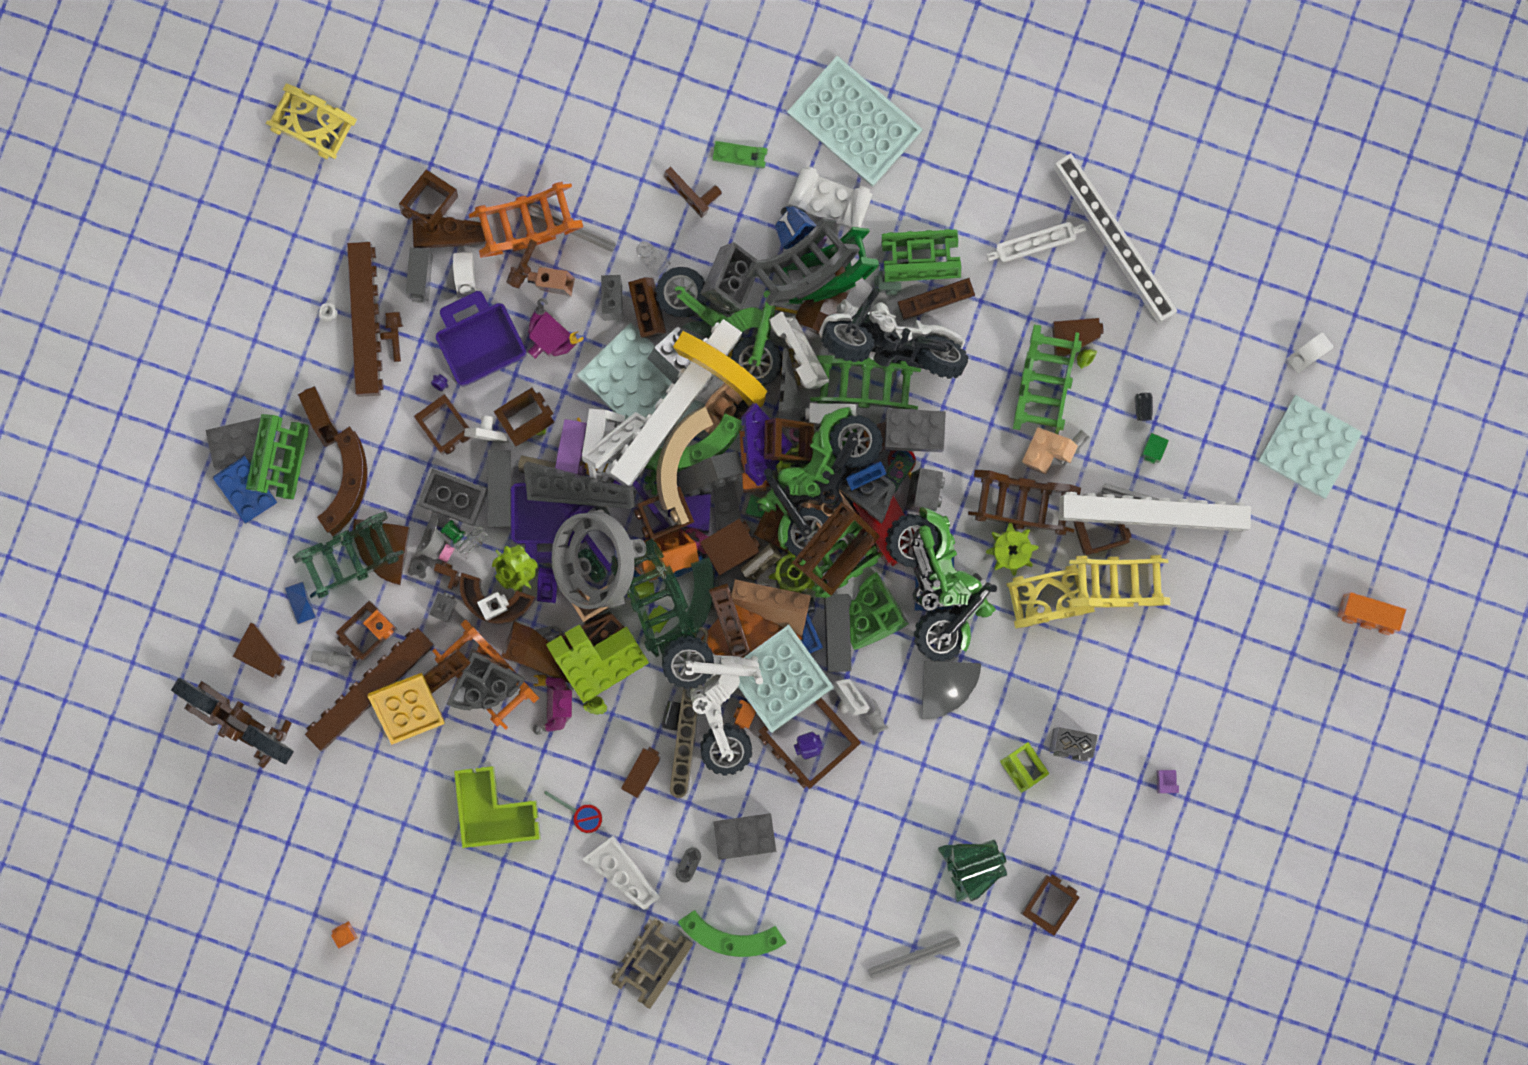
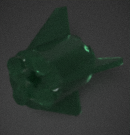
M995 839L982 844H957L938 847L940 854L947 863L948 872L952 871L953 877H951V880L955 886V899L957 902L967 897L970 901L979 899L998 879L1007 876L1004 863L1007 862L1003 852H999Z

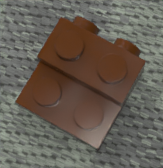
M776 504V512L771 510L768 513L765 511L753 535L788 553V548L783 549L778 539V528L784 513ZM795 533L796 540L799 536V533Z

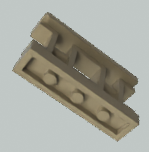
M654 918L653 921L651 919L648 920L643 928L646 932L642 937L638 935L632 944L635 946L632 953H626L622 959L624 965L621 969L616 968L611 976L614 979L612 984L619 989H622L625 983L628 982L640 990L642 994L637 1001L644 1004L648 1009H651L694 944L682 935H680L675 943L661 934L660 930L664 923L657 918ZM654 925H656L658 928L654 934L661 938L657 947L654 948L647 943L644 949L640 948ZM681 942L684 945L668 967L666 964L670 958L662 953L667 944L677 948ZM648 949L664 959L654 975L638 965ZM632 958H635L636 961L632 967L640 971L635 980L633 981L625 976L622 982L619 981ZM660 975L662 978L648 999L644 998L648 990L642 987L641 984L646 976L655 981Z

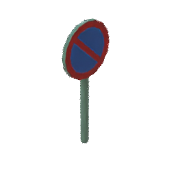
M544 792L545 795L575 813L574 824L581 832L592 833L601 826L602 814L596 806L589 804L575 809L551 793Z

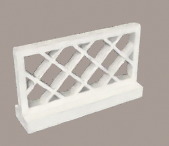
M635 412L582 455V460L588 464L591 478L600 479L603 476V481L612 482L614 480L609 476L611 471L609 467L615 459L617 460L622 448L626 444L630 446L633 442L632 436L636 430H641L644 427L643 421L645 417ZM608 463L606 471L603 472L606 464Z

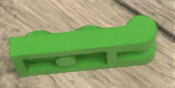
M715 141L713 161L765 168L766 162L764 159L768 149ZM752 154H757V160H751Z

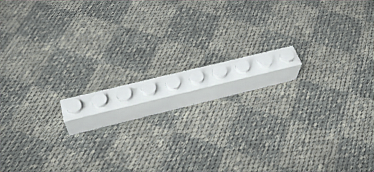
M1072 153L1056 162L1053 169L1158 325L1173 316L1177 309Z
M723 319L720 324L717 322L711 330L713 334L710 338L706 337L703 341L727 356L741 338L742 332ZM690 360L688 361L690 365L687 369L682 368L677 376L679 378L676 384L671 383L666 390L667 396L664 400L660 398L654 407L656 410L653 415L649 413L643 421L644 427L641 430L637 429L633 434V442L630 446L626 444L620 452L622 454L621 458L618 461L615 459L610 465V477L623 486L631 487L713 376L711 372Z
M1066 492L1065 495L1059 497V520L1245 532L1251 529V506H1245V503L1240 502L1233 503V505H1226L1224 501L1208 504L1206 500H1197L1196 503H1189L1188 499H1178L1177 502H1173L1170 498H1159V501L1152 500V497L1133 499V496L1124 495L1122 498H1115V495L1112 494L1096 497L1095 493H1085L1084 496H1078L1077 492Z

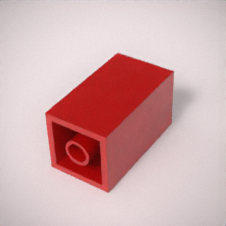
M893 496L882 524L856 503H853L852 508L880 535L874 545L878 552L881 553L886 566L889 564L892 567L897 565L898 562L889 555L890 553L886 548L887 542H885L886 536L888 537L887 531L892 527V523L895 520H899V517L905 516L895 497ZM903 539L900 540V546L904 544ZM906 548L902 550L904 553L908 554Z

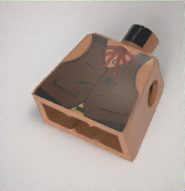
M539 267L538 273L530 272L528 274L527 281L528 283L536 284V287L541 291L572 297L575 277L565 270Z

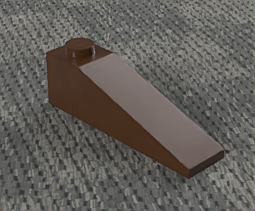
M842 266L834 274L836 276L845 272V268ZM851 289L816 302L813 299L805 300L800 305L795 316L800 327L819 335L825 318L829 315L837 314L838 305L842 300L847 299Z
M514 621L501 658L551 677L562 678L570 684L546 645L549 641L533 628Z

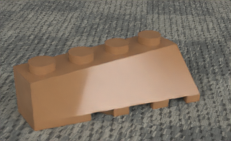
M735 580L732 591L734 604L752 613H756L783 628L790 625L796 634L803 635L811 595Z

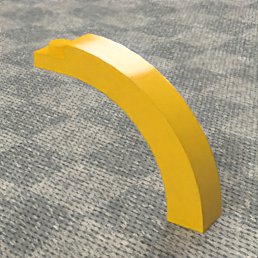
M682 331L673 346L678 355L696 363L721 379L743 398L748 407L755 403L759 407L763 406L767 390L755 377L719 350Z

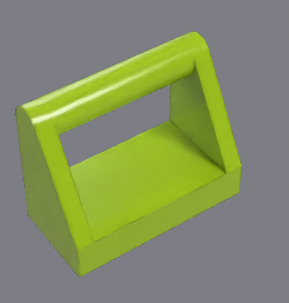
M1029 742L1000 760V763L1021 793L1050 774ZM1023 750L1026 751L1041 773L1034 780L1016 756Z

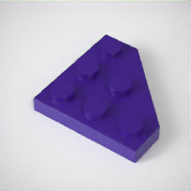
M755 403L749 407L741 419L745 431V437H743V448L747 460L745 473L759 486L766 480L765 469L769 468L773 471L780 461L764 459L765 420L770 418ZM782 433L781 454H786L793 444Z

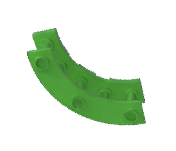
M1034 324L1018 394L1022 396H1019L1016 406L1013 429L1020 430L1022 423L1030 422L1055 427L1054 433L1059 434V431H1063L1065 419H1062L1067 389H1071L1073 378L1070 377L1076 352H1080L1082 341H1079V333L1077 332L1073 341L1044 336V334H1041V326ZM1048 344L1071 349L1069 358L1041 353L1040 350H1037L1038 345ZM1042 360L1067 365L1065 378L1035 373V370H1032L1034 361ZM1036 380L1063 385L1060 399L1031 394L1028 391L1030 381ZM1030 401L1059 407L1057 420L1028 415V412H1024L1025 404Z
M817 355L828 379L832 366H840L839 397H828V382L821 386L820 397H810V401L817 402V404H857L859 408L879 406L893 409L918 410V406L908 403L910 378L913 372H921V368L908 366L906 361H900V363L891 362L889 366L884 367L878 365L869 357L866 360L864 359L863 362H852L850 360L844 361L843 358H835V355ZM851 366L861 367L863 370L861 398H847L848 375ZM873 368H880L885 372L882 400L869 399L870 374ZM894 370L900 371L901 375H903L901 403L890 401L892 373Z
M724 414L719 425L709 436L685 448L680 458L677 472L727 451L743 427L741 425L742 420ZM662 448L656 451L645 466V469L657 472L658 459Z
M695 910L678 922L682 929L697 943L709 950L727 956H758L787 944L776 926L757 934L734 935L715 929L705 922Z

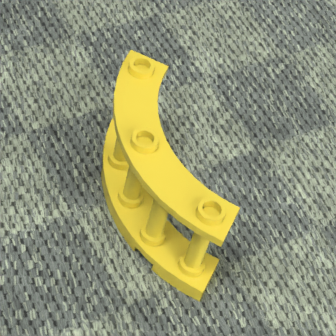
M1151 555L1150 559L1119 560V557H1107V560L1088 559L1087 556H1076V560H1069V564L1078 565L1079 595H1077L1078 598L1071 599V607H1134V603H1138V606L1170 605V597H1164L1163 593H1161L1160 564L1168 563V559L1162 558V555ZM1152 564L1154 594H1152V597L1142 598L1141 594H1139L1138 565ZM1086 565H1091L1092 595L1090 598L1089 594H1087ZM1099 565H1110L1111 595H1109V598H1102V595H1100ZM1117 565L1131 566L1132 595H1130V598H1121V595L1118 593Z

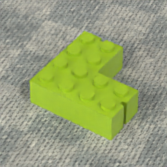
M580 624L565 632L573 647L572 649L568 648L562 636L546 644L583 703L649 664V661L627 626L595 646L592 645Z
M495 766L475 768V773L474 769L454 771L462 848L541 839L540 823L535 822V818H539L537 801L499 805Z

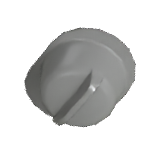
M434 515L427 524L422 540L416 549V557L422 554L429 558L437 559L442 552L445 539L443 534L436 528L438 516Z

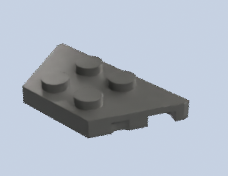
M850 469V471H849L847 477H848L855 469ZM882 476L851 491L845 478L839 491L882 524L896 487L892 481Z

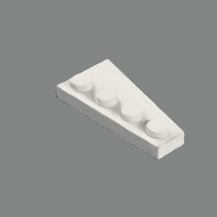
M614 836L582 859L587 864H590L599 874L607 878L615 887L623 891L627 897L643 910L660 898Z

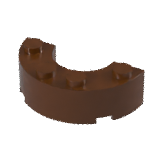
M461 573V597L466 607L476 617L492 624L512 623L526 615L535 603L536 597L516 591L514 596L508 600L507 611L487 621L477 603L485 599L481 590L482 580ZM492 603V609H497L498 603Z

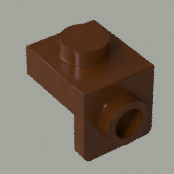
M442 562L441 565L436 563L434 567L435 572L451 577L447 588L453 590L454 587L457 588L460 582L459 572L453 570V565Z

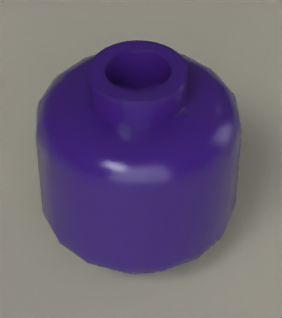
M814 732L799 735L796 739L797 744H794L797 756L801 755L805 760L819 756L821 750L824 749L820 735H816Z

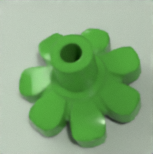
M652 471L651 477L646 476L644 479L648 483L645 485L646 491L651 490V494L654 496L658 493L657 484H655L656 471Z

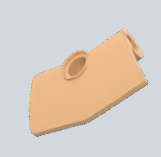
M726 383L709 398L704 406L713 423L712 426L704 429L709 434L716 429L724 414L733 416L736 412L734 403L738 405L743 400Z

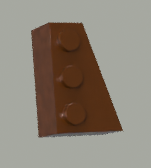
M610 611L580 625L593 646L625 628ZM565 632L555 637L562 636L568 648H573Z

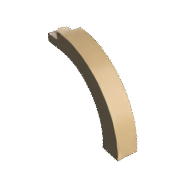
M700 407L691 412L675 426L667 437L658 459L656 482L659 500L663 510H672L670 512L671 518L677 524L689 522L677 490L678 464L689 442L702 430L713 425L706 407Z

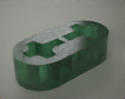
M584 548L578 552V558L589 560L591 572L588 575L594 582L598 583L606 578L604 568L591 550Z

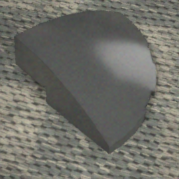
M472 649L468 657L471 663L461 671L447 705L468 711L471 709L495 707L506 698L512 697L524 683L525 678Z
M924 661L922 719L945 716L964 704L977 685L981 664Z

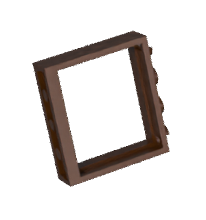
M841 502L792 563L832 596L878 540L880 535L856 512ZM843 510L847 512L844 516L841 514ZM855 521L862 527L861 531L820 579L812 571L850 524ZM802 560L806 561L803 566L800 565Z
M822 698L814 703L846 737L851 745L811 781L767 733L769 729L766 725L758 731L761 734L758 738L765 746L769 743L773 748L772 754L778 760L782 758L785 761L784 767L790 774L794 772L799 777L796 781L804 789L806 787L811 789L861 744L860 740Z

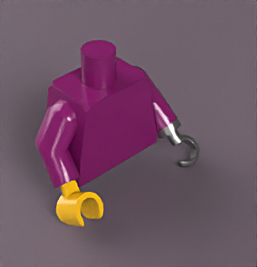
M540 298L537 301L538 306L530 318L528 328L529 339L534 345L527 352L534 359L542 352L549 357L568 354L584 338L577 339L576 334L579 331L569 333L546 311L544 312V306L540 301L544 302L545 305L548 302L546 299Z
M534 675L533 677L538 678V683L533 684L535 687L547 686V723L540 726L538 732L536 731L537 725H534L533 732L539 735L543 731L551 732L564 729L566 723L572 718V690L567 687L565 680L562 678Z

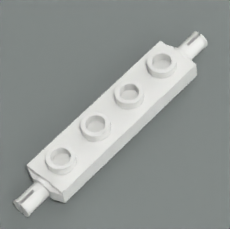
M1070 222L997 244V251L986 254L988 262L999 258L1002 263H1006L1076 240V234L1086 231L1084 223L1074 227Z

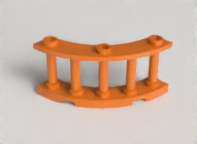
M557 182L552 184V188L529 197H517L516 201L491 207H486V205L475 207V211L468 215L469 218L479 217L486 244L484 248L479 250L480 258L501 255L503 251L513 249V252L527 248L531 239L536 241L537 245L555 240L556 235L563 232L565 235H568L583 228L582 220L574 221L571 218L564 191L571 188L572 184ZM557 195L564 219L562 221L563 224L558 226L554 225L547 198ZM540 201L547 228L546 231L537 234V232H534L527 205ZM520 208L527 234L526 237L516 240L513 237L506 211ZM499 213L506 237L505 242L498 244L493 240L487 215Z
M466 619L460 624L465 629L463 635L442 655L435 648L432 650L437 656L434 660L439 663L456 649L459 650L468 640L474 639L479 644L476 651L483 655L488 654L493 660L515 672ZM525 682L519 687L521 689L518 691L519 694L498 714L492 708L486 709L492 716L490 720L497 727L501 725L505 730L508 728L502 720L524 699L527 700L529 698L533 703L539 699Z

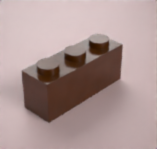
M644 277L628 282L641 338H652L666 334L660 304L656 299L654 278Z

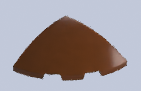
M354 519V541L363 562L380 578L393 584L401 585L410 528Z

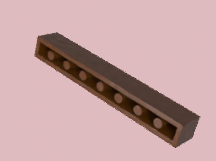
M371 242L347 243L355 391L358 397L380 396L381 390H384L383 379H380V371H383L382 360H379V352H382L381 341H378L377 335L381 333L380 322H377L376 315L380 314L379 303H376L375 296L379 294L378 285L374 282V277H377V266L373 264V258H376V247H373Z
M412 628L405 635L406 639L402 643L397 642L391 648L392 652L388 656L383 655L377 661L378 666L373 670L372 668L368 669L363 674L364 679L358 683L356 681L349 687L350 692L346 696L341 695L334 702L336 705L331 710L327 708L320 715L322 718L317 723L314 721L306 728L305 736L320 751L323 752L372 706L368 693L396 683L435 646L419 628L416 630Z

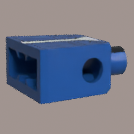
M788 206L781 209L782 217L775 225L781 246L786 250L802 241L817 226L804 211Z

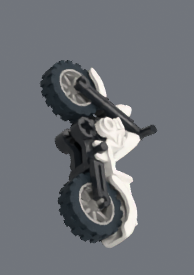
M877 287L873 288L860 308L852 306L845 299L842 300L837 307V314L826 317L821 326L819 335L824 348H827L829 353L835 354V357L843 358L844 361L863 362L864 359L866 360L869 357L878 365L887 367L891 362L896 363L898 360L906 361L908 366L929 370L931 374H937L938 377H946L947 379L961 376L968 363V355L962 349L965 339L953 330L939 325H922L919 320L915 321L913 328L899 327L895 322L896 316L889 313L888 307L884 303H877L871 308L872 303L880 293V289Z

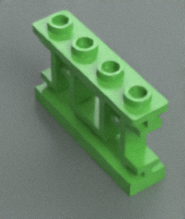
M957 229L907 231L900 233L888 232L882 234V252L892 251V260L884 261L885 282L961 278L962 266L960 257L950 256V248L958 247ZM945 244V249L934 250V245ZM907 246V251L896 252V247ZM930 249V258L912 259V250ZM935 257H946V262H936ZM897 259H908V264H897Z
M261 414L246 489L267 493L268 487L271 485L277 487L276 497L293 500L297 491L296 487L301 471L309 425L291 422L290 429L288 430L281 428L283 418L275 415ZM276 432H280L278 442H274ZM288 435L292 436L290 446L286 445ZM276 448L285 450L282 467L273 465ZM268 469L272 470L271 480L266 479ZM280 472L284 473L283 483L278 482Z
M853 521L837 540L838 542L823 557L824 565L821 567L816 566L812 572L821 579L823 574L833 565L829 555L839 548L844 551L848 546L845 540L840 539L849 534L853 540L862 527ZM872 546L864 555L867 557L855 566L838 588L847 585L850 578L861 575L863 569L867 566L871 567L878 562L877 559L882 555L880 552H877L876 546ZM802 560L800 565L803 566L806 561ZM817 584L812 587V590L816 592L814 594L816 597L824 599L830 597Z

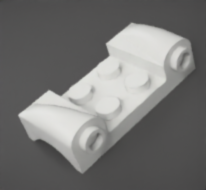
M806 166L805 169L801 168L788 202V207H795L820 219H835L837 221L835 224L847 229H851V227L861 228L873 196L870 193V189L863 186L851 189L819 177V174L816 173L817 170L812 167Z
M780 312L769 319L773 332L786 340L789 347L793 348L796 353L794 355L795 359L801 365L796 368V371L800 376L802 386L807 389L816 390L828 383L829 379L796 317L786 318L784 313Z

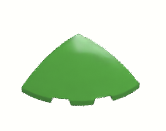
M878 572L867 578L859 587L860 591L856 599L852 600L849 608L850 642L854 650L877 642L909 625L901 608Z

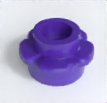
M441 374L438 376L433 375L431 385L435 389L443 392L445 388L449 387L446 377Z

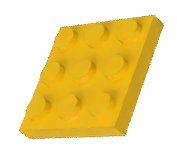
M422 672L368 693V698L391 745L445 724V720Z

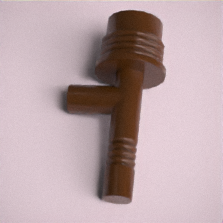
M530 240L518 267L510 268L506 283L512 287L519 289L531 272L528 262L537 245L536 241Z
M400 312L385 313V328H390L391 332L380 333L381 340H392L393 361L401 362L398 327H404L402 325V318Z

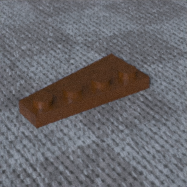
M419 213L420 215H422L423 217H425V218L428 219V220H429V219L432 217V215H433V214H430V213H428V214ZM442 217L434 229L430 231L427 228L422 229L412 219L414 248L486 244L481 222Z

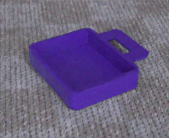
M476 291L440 309V316L446 328L436 333V340L459 386L466 387L527 356L526 348L505 305L497 303L489 307L482 292ZM476 304L478 313L456 322L454 314Z
M526 483L514 484L511 487L512 541L515 544H525V552L537 563H552V552H537V544H553L559 528L567 520L565 515L580 504L528 500ZM572 531L570 535L568 546H570V542L575 531Z

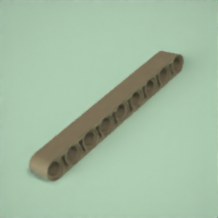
M696 627L691 631L690 636L695 638L694 634L697 630L703 631L704 639L702 642L705 641L708 644L709 633L704 627ZM684 688L682 691L670 783V793L675 798L684 797L689 790L699 715L695 711L694 716L691 718L685 715V708H693L691 698L687 695L688 689ZM684 726H688L692 730V734L689 737L684 736L682 733ZM682 745L689 748L687 756L680 754L679 749ZM678 765L686 766L687 772L685 775L677 772ZM676 784L684 786L683 794L675 792L674 787Z

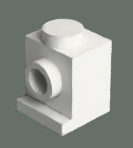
M499 592L477 602L487 621L507 611L506 606L509 605L505 595L500 596ZM497 602L498 608L492 609V603Z

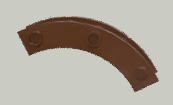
M350 426L334 436L340 448L343 461V476L339 491L329 507L317 516L326 532H330L332 537L341 532L350 523L357 510H359L368 482L365 450L356 431H353Z
M990 470L974 471V477L981 479L982 489L978 512L968 511V515L974 516L976 521L986 522V520L1005 524L1012 523L1014 529L1024 530V527L1055 531V534L1066 536L1067 532H1075V529L1066 527V521L1059 520L1058 525L1045 524L1049 496L1052 495V492L1061 493V496L1065 495L1066 492H1077V495H1080L1081 487L1047 482V484L1038 483L1036 480L1020 477L1015 479L1010 478L1009 475ZM992 482L998 483L999 487L995 515L986 513L989 488ZM1009 486L1019 487L1020 491L1016 519L1003 517L1006 492ZM1030 489L1041 491L1040 494H1042L1038 523L1024 521L1027 495Z

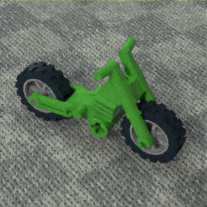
M676 267L663 273L657 282L656 299L660 304V308L665 313L677 318L690 317L697 313L702 320L712 327L717 322L720 324L724 319L741 331L742 334L750 328H758L757 335L745 338L733 349L731 359L743 368V365H752L749 371L750 374H752L757 366L760 376H752L762 386L768 385L776 379L781 372L783 361L778 346L769 337L771 332L769 319L775 315V306H770L766 302L763 311L756 307H750L735 312L728 317L705 304L706 297L701 294L705 281L696 270L688 267ZM681 278L680 286H677L673 281ZM684 278L692 282L687 287L684 286ZM670 284L675 288L676 292L668 293ZM693 286L695 287V295L689 290ZM768 290L763 294L766 299L770 295ZM677 295L674 303L670 301L669 296ZM679 300H682L685 306H677ZM751 348H753L752 355L748 352ZM745 354L750 357L748 362H743ZM768 355L770 357V364L765 363L764 360ZM763 365L769 367L767 372H765L764 374L760 367Z

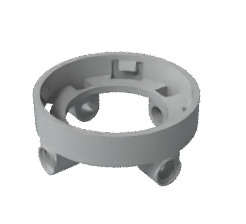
M604 510L574 515L562 524L553 543L552 567L557 585L563 595L580 608L595 609L625 605L624 595L627 593L633 579L634 559L646 554V545L641 539L630 540L623 526L615 518L605 514ZM596 530L604 532L609 536L615 545L618 558V569L615 579L603 590L591 587L584 580L583 576L591 572V564L586 558H578V550L582 539L589 532ZM572 531H575L571 539L570 546H568L570 535ZM579 590L590 597L589 601L580 595Z

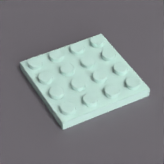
M1295 395L1258 462L1321 498L1326 499L1363 432Z
M787 625L744 657L746 659H751L752 656L758 657V668L761 671L763 683L757 684L752 676H739L740 683L738 686L771 733L835 688L790 625Z

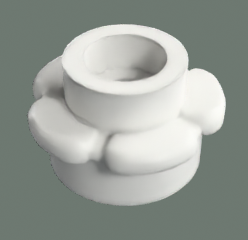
M332 303L322 304L318 312L319 317L326 322L332 321L337 316L335 305Z

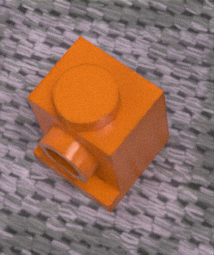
M376 610L363 622L379 640L383 638L387 640L394 633L393 629L395 626L379 610ZM381 622L383 624V628L381 630H378L376 628L377 623Z
M740 700L739 704L742 707H737L733 718H736L734 724L738 725L740 729H749L756 711L750 703Z
M349 921L332 930L333 934L331 936L338 949L358 938Z

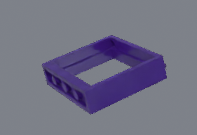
M613 480V481L611 482V483H615V484L621 485V484H620L619 482H617L616 480ZM635 480L632 486L643 501L650 499L637 480ZM654 503L647 505L660 523L652 530L653 534L670 526ZM578 505L565 517L569 519L574 515L587 513L595 506ZM586 534L582 540L605 571H617L618 558L616 557L609 563L590 536ZM644 536L641 538L642 541L648 539V537L645 538Z

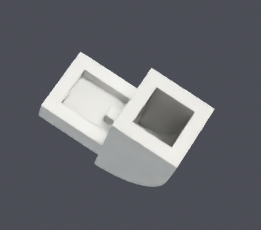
M473 252L454 253L453 270L457 298H463L476 292Z
M1322 332L1286 359L1295 371L1300 373L1334 347Z

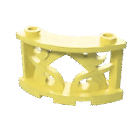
M286 83L283 91H285L270 121L267 120L265 124L271 127L270 131L277 135L283 133L317 150V155L328 160L329 157L336 159L338 150L357 119L337 107L334 108L326 104V101L314 95H309L302 89ZM302 103L307 104L306 109L297 110V107L301 109ZM314 107L318 108L317 119L323 127L303 132L297 114H307ZM325 114L329 115V119L326 120L329 123L328 125L322 120V116ZM282 119L287 120L285 125H280ZM344 123L337 135L334 130ZM293 126L296 133L289 129ZM328 133H331L336 138L330 150L322 145L323 140H327L330 143V139L326 135ZM316 137V143L308 140V138Z
M1077 565L1065 567L1066 570L1025 579L1024 576L1012 578L1013 582L1006 583L1007 587H1009L1016 621H1014L1015 629L1050 622V620L1095 612L1092 606L1071 607V599L1077 598L1075 596L1076 593L1079 595ZM1072 575L1075 578V583L1077 589L1071 591L1069 588L1073 586L1074 582L1069 583L1067 581V578ZM1062 576L1061 582L1053 579L1054 577ZM1042 580L1036 587L1031 583ZM1047 584L1055 586L1065 593L1057 601L1056 611L1052 612L1047 603L1036 600L1041 590ZM1026 586L1028 588V592H1022V595L1030 597L1029 600L1020 601L1018 587ZM1069 597L1070 600L1066 601L1069 603V606L1065 608L1062 606V601ZM1034 604L1043 606V613H1038V607H1034ZM1022 605H1027L1025 618L1022 610Z

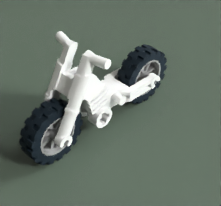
M678 637V640L671 641L670 645L665 647L664 654H662L664 675L671 684L674 683L678 688L689 689V687H693L690 692L693 709L696 713H705L710 729L707 734L703 735V741L700 743L703 763L706 764L709 770H713L715 774L721 773L723 776L737 774V771L741 772L744 766L749 764L750 758H752V744L749 735H747L743 728L740 729L738 725L734 724L733 726L731 723L723 725L720 704L729 699L739 686V676H752L757 684L763 683L761 671L758 668V657L752 656L751 659L736 656L715 655L712 653L711 648L708 647V644L705 641L702 642L698 637ZM676 657H679L682 660L680 662H674ZM683 666L680 672L675 667ZM715 744L719 746L717 749H712ZM740 744V750L733 749V747ZM721 753L719 758L715 757L713 754Z

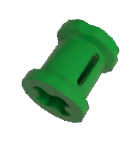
M450 520L440 531L442 534L445 533L453 541L454 545L466 534L465 531H461L454 525L453 520Z

